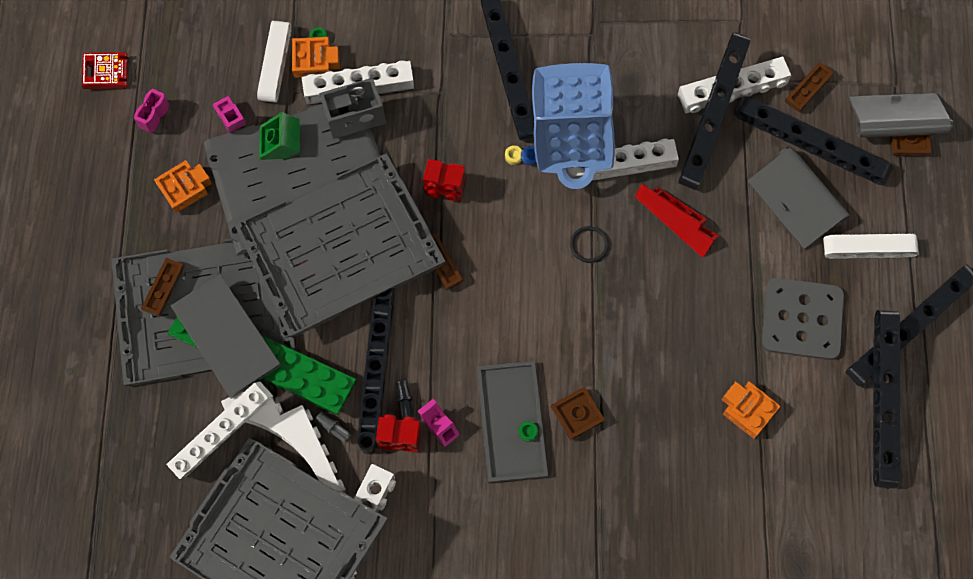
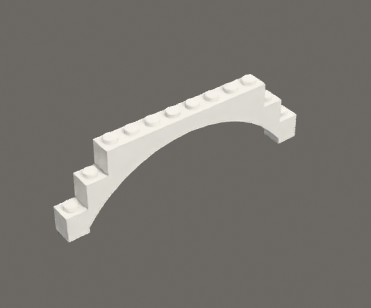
M244 392L239 393L232 399L229 397L222 400L224 409L226 410ZM271 398L245 422L265 429L291 445L307 461L320 482L337 492L346 490L342 480L337 481L335 477L337 469L333 461L329 463L326 457L330 454L325 444L321 445L318 440L321 435L317 426L312 427L310 421L313 420L309 409L305 410L301 405L284 413L280 403H275L273 398ZM330 526V528L333 529L334 531H336V532L338 531L337 529H335V528H333L332 526ZM356 571L354 572L351 579H355L354 575L357 574Z

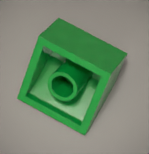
M281 112L260 126L259 159H289L300 152V119Z

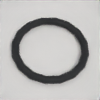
M591 226L578 229L570 240L572 254L580 261L587 263L601 260L605 257L609 247V242L604 232ZM592 230L603 237L605 248L597 258L586 259L579 256L575 251L574 240L582 231Z

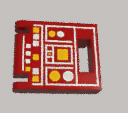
M125 52L83 53V89H126L127 82L125 81H128V54ZM88 66L94 67L93 77H87Z

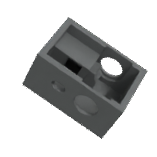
M373 77L319 93L333 139L386 124L383 105ZM356 87L364 88V91L359 95L350 94L351 90Z

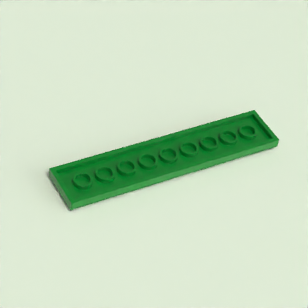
M176 317L167 332L168 335L198 349L178 317ZM262 336L281 367L262 378V380L339 415L357 382L356 379Z

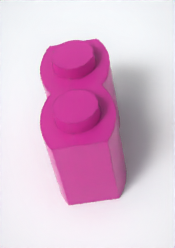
M151 89L146 94L144 104L139 106L134 115V119L140 129L149 133L157 129L160 118L166 114L169 108V102L165 94L155 89Z

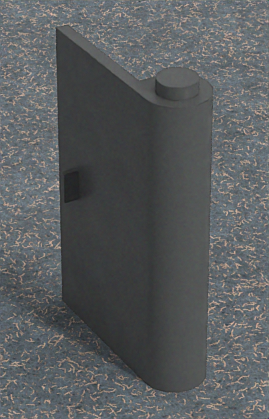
M937 93L849 96L848 99L857 117L856 134L858 138L949 134L950 130L953 129V120L950 119Z
M793 147L782 149L777 158L747 180L803 249H806L834 226L837 227L850 216Z

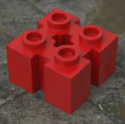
M428 159L423 177L425 194L432 198H438L441 195L446 196V199L449 201H461L466 182L465 166L453 163L448 165L443 164L442 161Z
M394 415L379 417L376 435L379 449L419 453L421 426L420 422L416 421V418L404 417L403 420H396Z

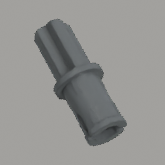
M324 412L319 413L316 417L315 422L325 428L329 435L333 434L345 443L350 440L351 433L342 428L338 421H334Z

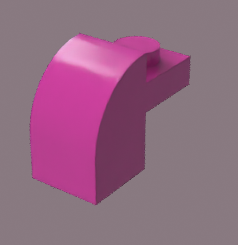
M229 96L212 104L229 133L246 125L243 116Z
M434 399L418 410L424 424L444 447L460 435L453 422L443 413Z

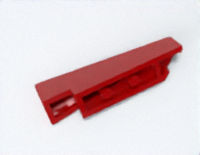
M641 184L635 194V198L701 257L706 255L720 236L704 227L707 221L705 217L661 188L655 187L652 190L645 184Z

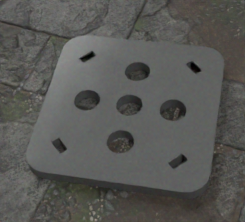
M782 278L770 279L765 291L762 347L766 351L825 360L835 359L840 353L844 299L842 289L835 285ZM781 288L782 292L778 294L776 291ZM828 294L833 298L832 301L827 297ZM799 297H807L809 299V304H801L799 302ZM786 312L789 317L788 320H781L778 317V313ZM799 314H804L807 316L808 321L801 323L797 317ZM824 317L827 320V325H819L817 318ZM798 332L804 333L806 341H799L796 338V334Z

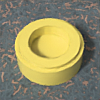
M519 146L508 147L505 151L506 161L511 165L520 164L522 162V149Z

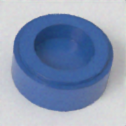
M527 146L521 151V160L526 165L537 163L534 146Z

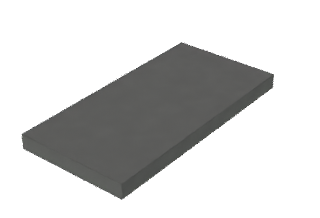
M220 274L170 305L231 399L281 367L279 361Z
M535 361L477 366L488 483L547 478L548 471ZM531 421L537 425L538 436L534 441L525 442L519 437L518 429L523 422Z

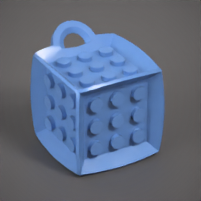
M570 63L536 68L533 76L532 101L534 112V149L538 170L540 172L557 173L561 183L568 188H583L592 181L596 171L612 169L614 165L613 82L610 66L594 63ZM585 167V172L581 178L573 179L567 174V168Z

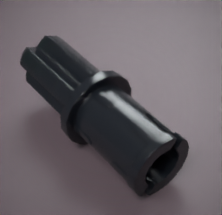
M408 381L396 382L399 397L397 402L400 404L402 419L404 417H414L411 403L413 398L410 397Z

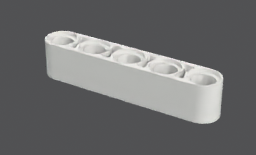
M271 22L257 92L258 101L278 102L291 36L290 22Z
M915 234L829 235L823 238L825 257L829 259L910 258L919 255L917 235Z

